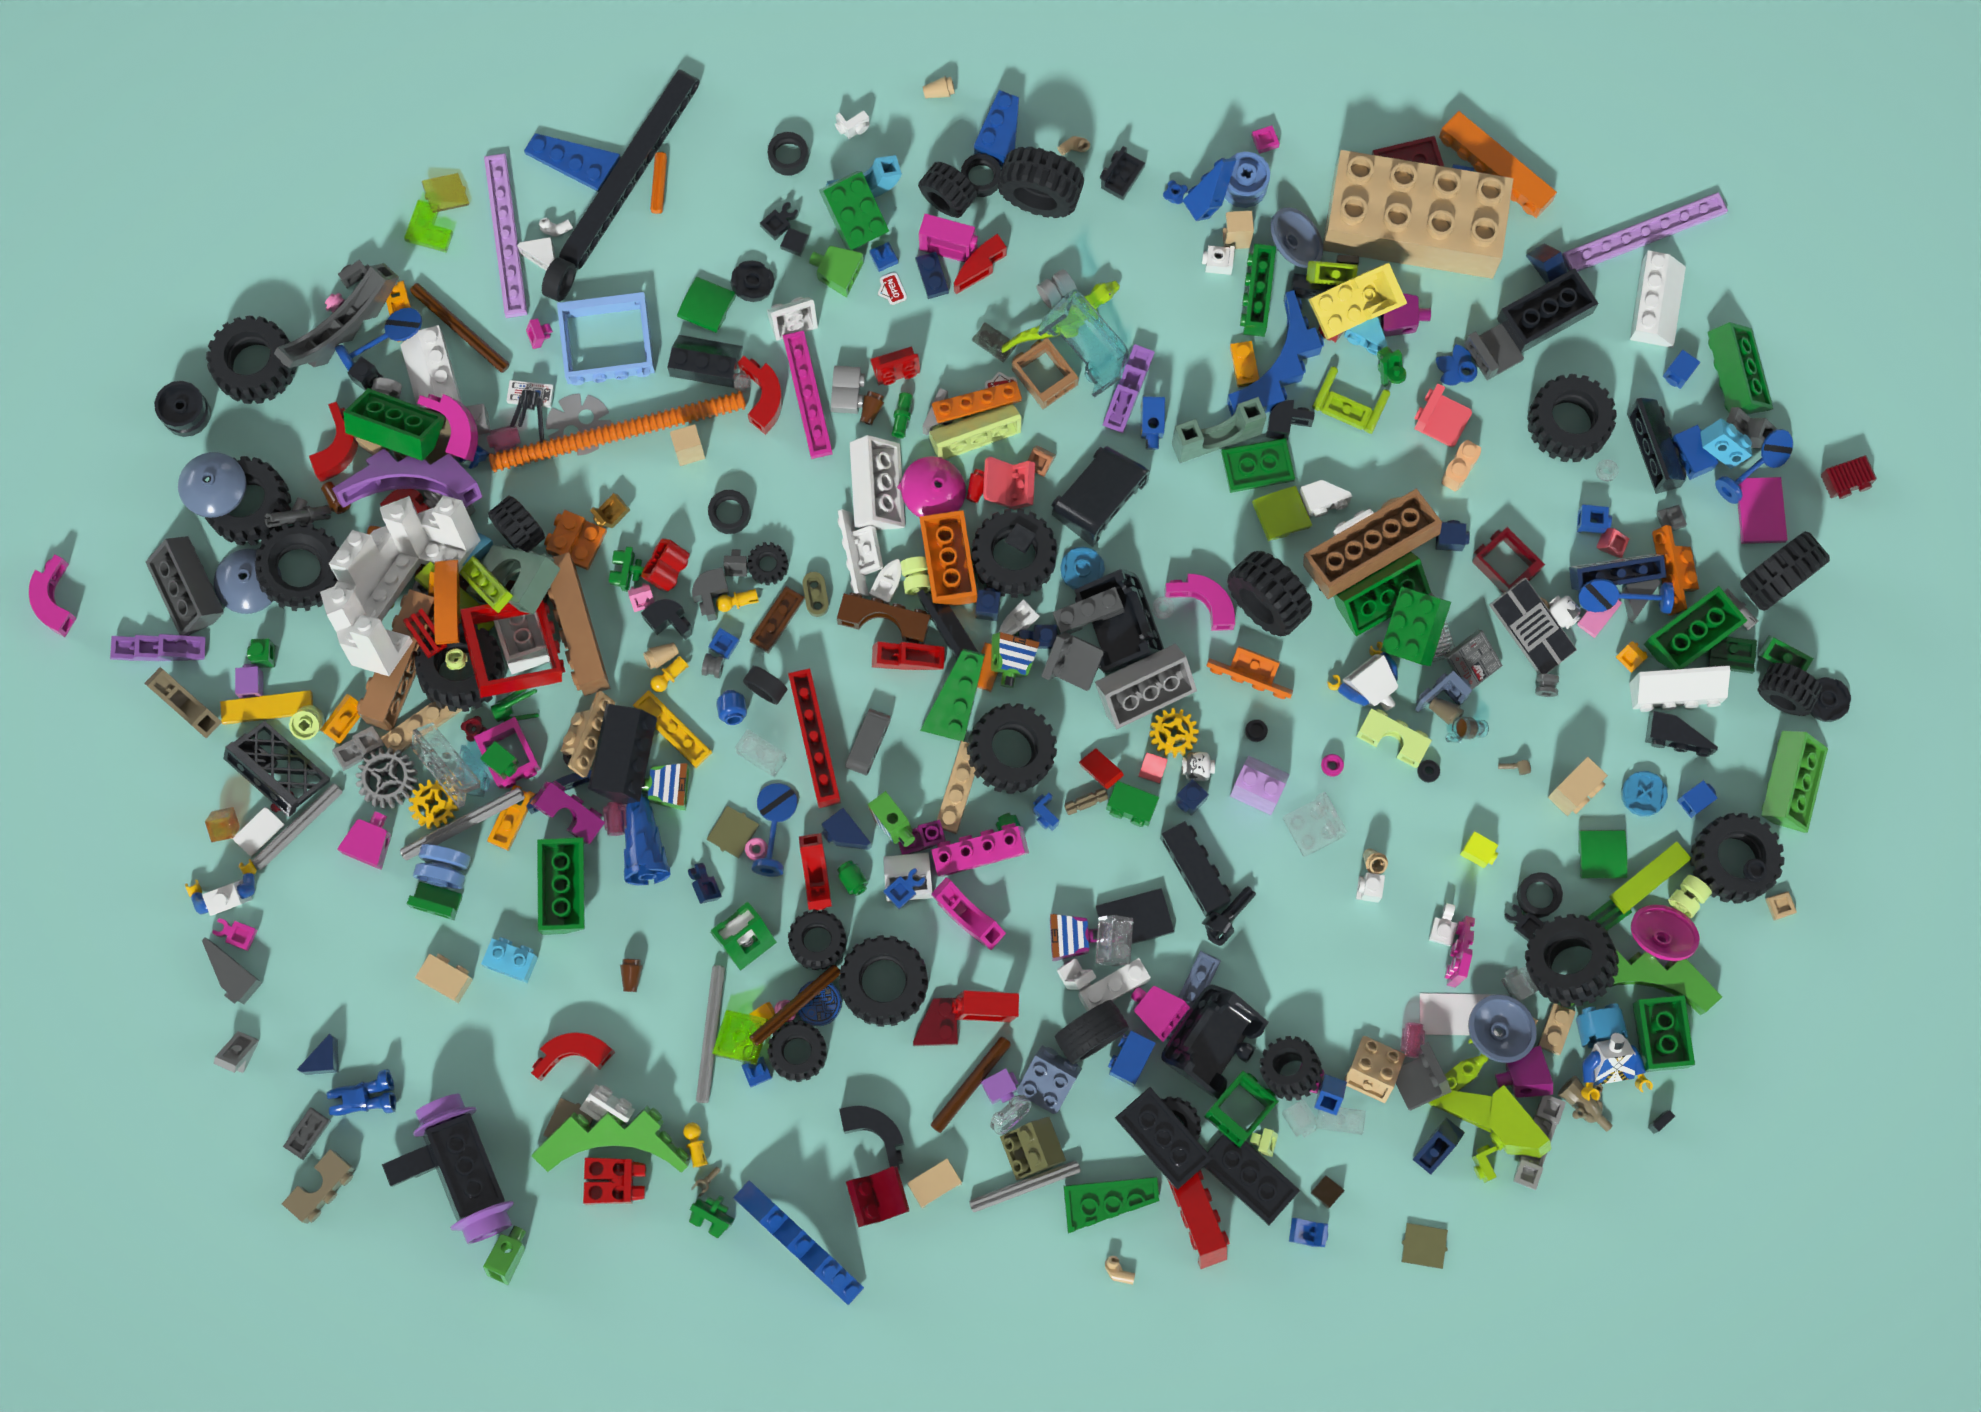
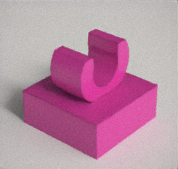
M538 318L530 320L526 328L533 349L541 348L544 340L550 338L549 333L553 332L550 324L540 325Z

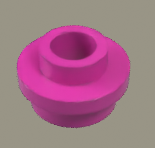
M1329 754L1323 758L1321 769L1327 776L1335 777L1343 771L1344 762L1340 756ZM1328 763H1335L1336 768L1330 769Z

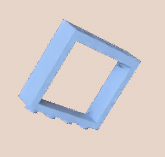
M644 292L557 303L564 373L568 384L582 385L584 382L589 381L601 383L606 381V379L624 380L628 376L646 377L651 373H655L647 300ZM640 309L646 362L573 371L567 318Z

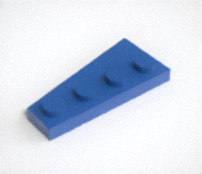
M536 133L524 150L526 155L597 192L600 191L621 158L618 153Z

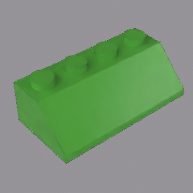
M1782 731L1777 743L1778 749L1772 764V773L1767 784L1765 802L1762 805L1761 816L1773 824L1808 833L1828 748L1807 732Z

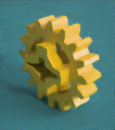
M1174 708L1171 709L1170 714L1163 710V717L1156 715L1155 720L1157 723H1151L1150 727L1154 730L1149 732V736L1155 737L1151 744H1158L1156 751L1160 752L1163 749L1165 757L1172 753L1173 758H1176L1178 752L1185 756V749L1192 751L1193 746L1191 743H1197L1198 739L1194 736L1198 735L1199 730L1193 729L1197 722L1189 721L1191 714H1188L1186 717L1183 716L1182 709L1179 711V714L1175 713ZM1174 719L1171 723H1164L1167 720ZM1182 722L1186 725L1188 731L1184 730ZM1173 729L1177 730L1175 737L1170 736ZM1159 733L1161 736H1164L1166 744L1161 740ZM1177 743H1183L1181 746L1173 747Z
M438 779L435 784L427 780V786L424 787L420 783L419 791L412 790L415 798H409V802L413 806L408 807L410 812H415L411 817L414 820L419 819L418 824L420 826L426 823V827L431 829L435 824L436 828L439 829L441 828V823L449 824L447 820L449 817L451 819L456 818L452 812L459 811V808L454 805V803L459 802L458 797H452L456 792L454 789L448 790L450 787L448 783H444L441 786V781ZM442 792L447 795L448 802L442 800ZM436 800L438 805H434L432 809L429 805L434 804ZM419 807L426 809V817L421 814Z

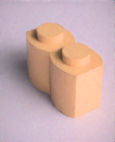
M1469 440L1464 441L1460 445L1454 459L1449 463L1442 477V484L1453 491L1459 490L1476 464L1481 453V447Z

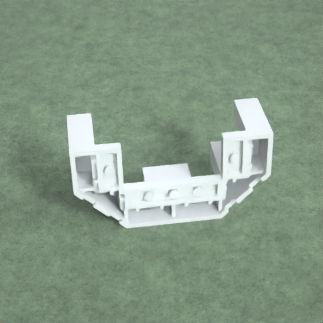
M443 495L435 508L417 513L410 496L379 507L386 526L373 530L370 535L352 530L329 562L338 581L334 587L323 590L320 594L326 614L352 666L390 676L413 641L408 635L384 628L382 620L421 564L427 565L431 561L435 565L436 561L458 560L460 572L463 568V563L481 541L462 500Z

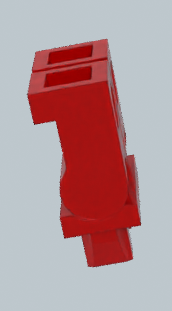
M585 1158L584 1179L586 1181L608 1180V1182H584L583 1204H633V1201L645 1199V1186H633V1177H646V1164L634 1162L632 1159Z

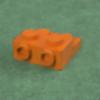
M564 510L563 514L559 513L555 518L554 526L556 528L553 534L548 533L544 542L545 549L552 556L569 552L576 566L589 570L607 530L586 521L584 517Z

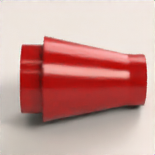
M975 469L970 474L966 499L978 503L984 490V471Z

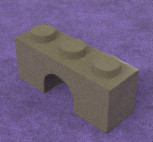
M331 1149L314 1167L323 1178L320 1189L309 1193L303 1187L297 1186L282 1203L302 1223L314 1222L321 1214L320 1209L326 1203L330 1204L336 1198V1191L341 1185H347L354 1176L352 1173L356 1169L336 1151Z

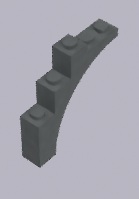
M385 263L370 266L352 294L333 314L304 336L277 347L274 355L288 368L307 363L313 367L328 364L335 352L336 346L353 341L362 322L376 318L379 315L399 276Z

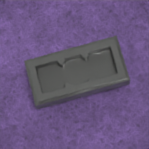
M310 1107L283 1147L304 1160L331 1120Z

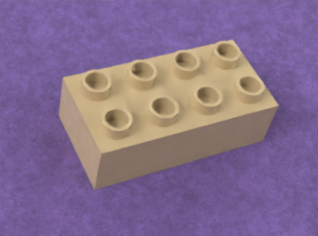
M1340 150L1334 171L1323 251L1493 279L1503 256L1514 178Z

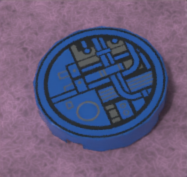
M813 981L807 982L803 987H801L798 994L801 991H803ZM830 983L798 1011V1015L803 1021L813 1026L830 1024L841 1011L842 1000L839 991Z

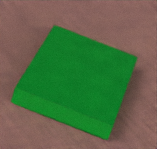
M1286 438L1221 449L1230 493L1295 481Z

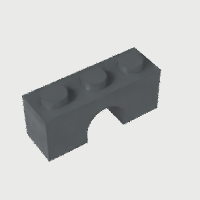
M1114 587L1052 613L1060 634L1064 632L1072 634L1082 630L1085 625L1099 619L1104 621L1124 613V607Z

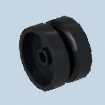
M174 381L165 385L157 393L154 401L155 412L160 421L169 431L178 436L187 437L200 433L208 425L211 417V409L206 398L197 387L189 382Z

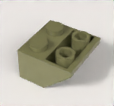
M1050 1117L1031 1121L1000 1136L1016 1181L1066 1161Z

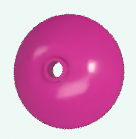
M929 456L914 461L906 469L901 480V494L908 509L917 517L959 511L965 500L966 486L962 474L951 462L943 458ZM934 482L940 483L941 487L937 488Z
M1664 905L1642 907L1635 913L1631 921V932L1635 941L1643 950L1654 957L1669 961L1684 960L1692 956L1698 948L1700 936L1695 924L1685 914L1672 907Z

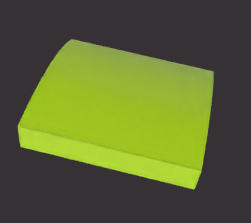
M1296 486L1264 495L1252 501L1268 541L1287 537L1290 533L1306 530L1312 526Z

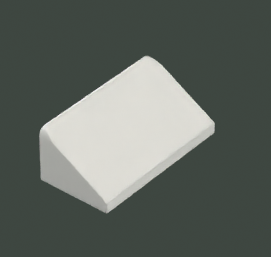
M264 807L232 839L248 855L253 857L285 824L267 807Z

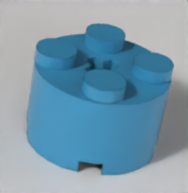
M1616 1003L1606 1005L1604 1009L1596 1010V1007L1585 1008L1582 1010L1583 1014L1578 1015L1576 1018L1582 1047L1587 1045L1588 1048H1593L1597 1042L1610 1040L1611 1035L1614 1033L1622 1034L1626 1039L1628 1038L1622 1009Z

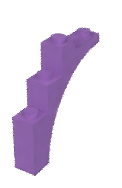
M385 448L366 459L367 467L332 488L343 508L361 498L395 489L432 491L462 500L465 508L482 498L477 482L450 454L445 455L431 465L425 459L421 461L410 456L397 462Z

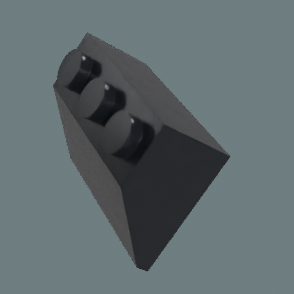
M678 335L669 357L667 366L670 377L734 388L739 368L738 361L741 359L743 346Z

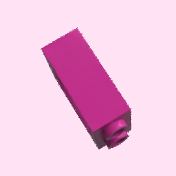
M924 214L919 230V250L928 253L936 252L939 256L966 262L974 251L978 249V236L975 235L974 226Z
M515 717L474 736L483 755L487 751L486 747L492 745L494 741H501L517 733L530 762L518 767L517 771L511 777L507 776L505 780L489 768L499 789L511 788L516 785V781L522 778L529 779L535 776L537 771L541 770Z

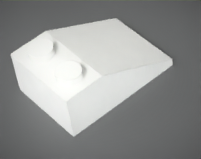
M798 297L790 303L784 305L776 304L767 310L776 341L782 340L785 334L799 331L807 332L818 328L814 301L810 297Z
M536 613L494 621L511 674L549 663Z

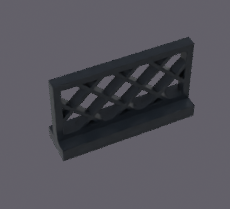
M263 721L235 744L231 742L225 747L223 759L288 817L296 812L298 806L330 781V778L266 721ZM265 730L271 735V740H258V734ZM244 744L254 745V753H246L240 747ZM257 745L271 746V754L257 753ZM274 746H283L287 750V755L274 754ZM257 759H271V768L261 767L257 764ZM274 760H287V768H274ZM290 761H300L303 764V769H290ZM274 773L287 774V782L275 780ZM290 774L303 775V783L290 782ZM307 775H316L321 781L317 784L307 783ZM290 788H302L303 795L297 799L290 793Z

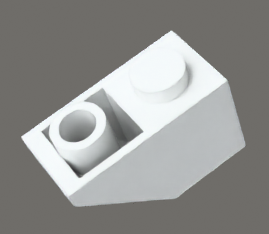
M1324 480L1302 486L1299 492L1308 516L1312 517L1315 515L1316 518L1324 516L1331 509L1341 510L1346 508L1352 498L1351 492Z

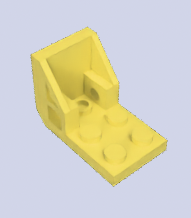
M1389 263L1373 268L1308 299L1326 339H1330L1367 320L1407 304Z

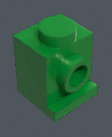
M251 639V646L247 648L248 660L259 668L275 667L276 646L270 639Z

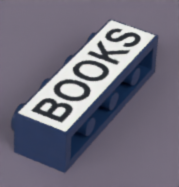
M1649 554L1569 567L1571 589L1580 591L1581 587L1594 579H1606L1616 585L1666 578L1664 555Z

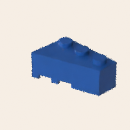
M1001 90L998 91L974 144V155L978 153L988 154L994 157L999 162V165L1003 167L1006 155L1016 148L1019 97Z

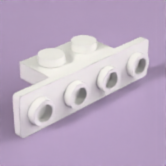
M843 509L838 510V525L842 530V545L847 555L846 565L852 579L850 582L851 588L855 594H860L863 597L869 596L865 575L884 568L876 528L870 525L855 530L852 513Z

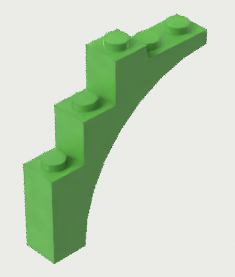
M1616 950L1619 958V963L1617 964L1619 970L1616 977L1613 976L1615 982L1612 986L1636 984L1654 987L1674 996L1685 995L1686 1003L1699 1015L1706 1013L1722 998L1717 990L1687 959L1669 961L1664 968L1654 956L1646 951L1642 954L1638 951L1627 961Z
M648 1106L628 1125L608 1111L590 1127L589 1121L582 1114L577 1115L573 1112L531 1155L547 1172L561 1161L578 1152L595 1147L614 1145L633 1147L650 1152L670 1163L681 1173L690 1163L687 1152L681 1147L677 1148L672 1143L673 1140L669 1134L658 1130L664 1122L662 1115L655 1108L650 1109Z

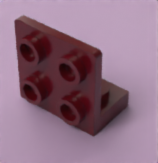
M897 1166L869 1176L846 1181L858 1227L877 1224L907 1213L910 1210Z

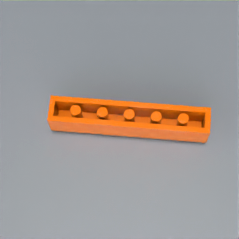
M1460 111L1442 127L1439 135L1442 143L1455 150L1462 160H1467L1473 165L1476 172L1514 178L1511 200L1521 205L1527 214L1537 218L1553 202L1557 192Z

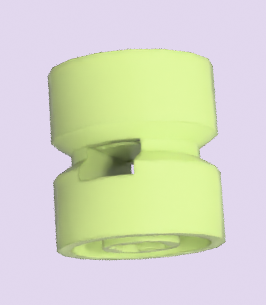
M919 556L902 560L900 562L902 576L906 577L903 582L905 594L917 595V592L922 589L925 593L930 592L926 557Z
M303 706L290 719L289 727L291 733L301 740L313 738L324 725V715L316 706Z
M1687 875L1680 884L1681 890H1675L1668 899V902L1674 909L1682 912L1688 918H1693L1700 909L1699 903H1705L1712 894V891L1699 878Z

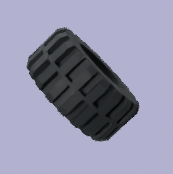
M1018 147L1010 151L1006 155L997 181L999 193L1003 195L1006 201H1010L1013 206H1017L1025 212L1028 211L1034 215H1042L1047 218H1059L1060 216L1063 218L1074 212L1084 185L1083 173L1079 167L1075 166V163L1068 161L1062 155H1057L1055 152L1033 147Z
M252 315L245 316L243 320L240 317L234 318V322L231 324L226 322L222 325L224 328L221 331L217 330L214 333L215 340H210L208 348L211 351L206 352V359L209 362L207 367L212 378L226 395H229L237 402L242 400L245 404H251L252 401H255L257 404L264 403L263 399L268 398L269 401L275 399L274 395L278 392L282 394L286 390L284 386L286 384L290 385L293 380L291 374L296 373L297 367L288 368L274 355L277 347L290 343L283 330L279 329L277 324L272 321L268 322L264 317L259 316L256 320ZM253 345H262L270 349V357L267 364L257 373L241 375L234 372V361L243 349Z
M1569 374L1567 378H1565V375H1560L1556 377L1555 381L1549 380L1538 391L1528 412L1527 420L1530 421L1528 431L1530 433L1533 432L1531 437L1533 442L1540 444L1538 449L1542 452L1546 450L1550 453L1548 457L1553 459L1556 456L1560 457L1561 462H1568L1569 459H1572L1573 462H1580L1583 457L1587 460L1594 453H1598L1608 441L1616 425L1614 420L1617 417L1615 409H1612L1615 405L1613 398L1609 399L1607 397L1609 394L1606 388L1601 389L1598 381L1591 382L1588 380L1589 377L1582 375L1581 378H1578L1577 374ZM1561 403H1573L1580 406L1590 418V429L1581 434L1564 431L1556 424L1553 418L1552 410L1554 406Z
M241 456L240 460L236 461L245 473L246 485H258L265 491L261 507L255 513L246 517H233L227 513L219 517H205V519L225 540L231 543L235 541L237 545H245L246 542L250 545H257L258 540L268 538L272 529L279 530V526L271 528L266 526L265 519L268 518L265 515L267 513L290 511L291 507L288 504L292 502L291 495L288 493L289 488L272 465L267 462L263 463L261 459L256 457L252 458L251 461L248 456Z
M1004 509V514L1000 515L999 512L992 514V519L986 518L982 522V527L977 529L972 543L973 568L975 573L978 574L980 582L982 584L986 583L987 588H993L1001 592L1003 597H1005L1006 593L1011 594V598H1018V594L1022 593L1024 597L1029 596L1032 590L1037 592L1042 588L1043 583L1047 584L1051 573L1054 572L1057 557L1056 539L1053 538L1054 533L1052 529L1046 527L1047 522L1042 518L1036 519V514L1031 511L1029 515L1024 514V509H1017V512H1011V509ZM1018 523L1037 534L1031 543L1035 549V559L1024 569L1009 570L1003 568L995 561L993 550L999 541L1008 537Z
M1804 531L1740 581L1741 588L1760 610L1766 611L1830 561V557L1810 532Z
M1264 551L1251 552L1228 575V589L1231 591L1233 599L1237 601L1238 606L1244 610V613L1255 624L1260 625L1263 630L1269 631L1272 635L1280 637L1289 635L1311 614L1312 601L1304 584L1300 582L1298 576L1294 575L1288 566H1285L1281 560L1274 558L1269 553L1266 554Z
M460 622V643L447 644L448 647L430 658H427L419 646L417 649L418 656L415 657V671L423 693H426L427 698L431 702H436L438 707L444 709L445 706H448L449 711L456 712L457 709H462V712H466L473 706H475V709L482 707V702L486 701L488 703L493 699L492 696L480 698L475 674L462 681H451L439 674L440 666L445 661L446 654L450 650L460 649L463 653H469ZM474 624L488 681L504 678V661L496 639L491 635L489 636V632L486 629L480 628L478 630V626ZM433 634V635L431 636V638H432V639L434 640V642H435V636H434V634ZM424 638L423 642L429 651L433 650L427 639Z
M1010 703L1003 704L1000 708L996 706L980 718L969 735V746L967 747V755H970L969 765L975 768L974 775L977 779L981 776L985 780L983 784L987 787L990 785L994 786V791L1001 792L1006 790L1007 794H1014L1016 791L1020 793L1027 791L1030 787L1033 788L1048 774V771L1054 764L1053 759L1057 755V749L1054 748V745L1057 743L1056 736L1051 735L1053 728L1051 724L1046 725L1044 723L1046 718L1042 714L1039 717L1034 714L1036 709L1032 707L1024 709V705L1016 703L1015 706H1011ZM1008 729L1022 734L1031 747L1030 761L1020 768L1009 767L1001 763L995 756L992 748V740L996 733Z
M1729 813L1712 821L1695 838L1696 843L1691 848L1693 857L1690 860V865L1695 866V870L1692 872L1693 875L1699 877L1711 889L1712 894L1710 896L1713 898L1720 896V901L1726 903L1730 900L1734 904L1744 901L1749 902L1766 893L1777 883L1776 879L1783 872L1780 867L1784 865L1785 857H1782L1780 853L1784 851L1783 844L1778 845L1776 840L1779 839V836L1776 832L1774 834L1770 832L1771 826L1767 822L1761 824L1759 817L1752 816L1748 818L1747 813H1739L1738 815ZM1728 838L1738 839L1746 843L1752 849L1755 859L1765 863L1767 867L1766 877L1760 882H1751L1747 878H1738L1730 875L1720 864L1718 858L1719 845Z
M1567 914L1566 918H1562L1560 915L1554 917L1555 920L1550 923L1547 920L1542 924L1543 928L1541 930L1537 928L1534 931V939H1529L1527 943L1529 950L1525 951V960L1527 961L1525 965L1535 987L1538 988L1544 998L1548 997L1549 1001L1554 1004H1558L1560 1001L1562 1006L1570 1007L1571 1003H1574L1576 1007L1583 1006V1002L1589 1001V1003L1595 1002V997L1598 995L1602 997L1607 993V986L1612 987L1615 982L1613 976L1616 977L1619 970L1617 966L1619 958L1607 930L1601 927L1600 923L1596 920L1591 919L1590 921L1588 916L1579 915V918H1576L1575 914ZM1580 946L1592 951L1589 963L1581 971L1568 975L1552 971L1554 959L1563 950Z
M878 935L874 939L869 937L864 939L862 944H856L853 947V951L844 958L845 962L841 965L839 979L841 994L848 1009L857 1018L864 1020L865 1023L870 1025L871 1023L876 1024L878 1027L898 1025V1022H905L910 1019L913 1013L916 1014L920 1009V1005L924 1003L928 990L926 965L919 952L915 948L913 949L907 941H900L895 936L887 938L884 935ZM876 961H893L904 971L906 977L905 988L901 995L893 1001H874L867 996L863 989V974L867 967Z

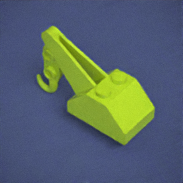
M1472 1039L1468 1040L1469 1044L1473 1043ZM1481 1053L1479 1056L1465 1059L1445 1074L1452 1092L1428 1102L1429 1105L1490 1132L1492 1143L1497 1146L1499 1151L1503 1149L1507 1154L1541 1158L1551 1150L1550 1139L1504 1085L1495 1091L1493 1096L1460 1092L1463 1087L1478 1076L1482 1066L1489 1059Z

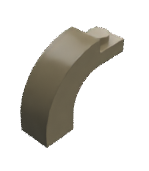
M161 667L144 683L205 738L222 723L221 720Z

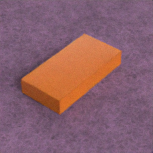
M985 642L981 651L982 654H985L977 688L991 692L998 673L991 670L992 644Z

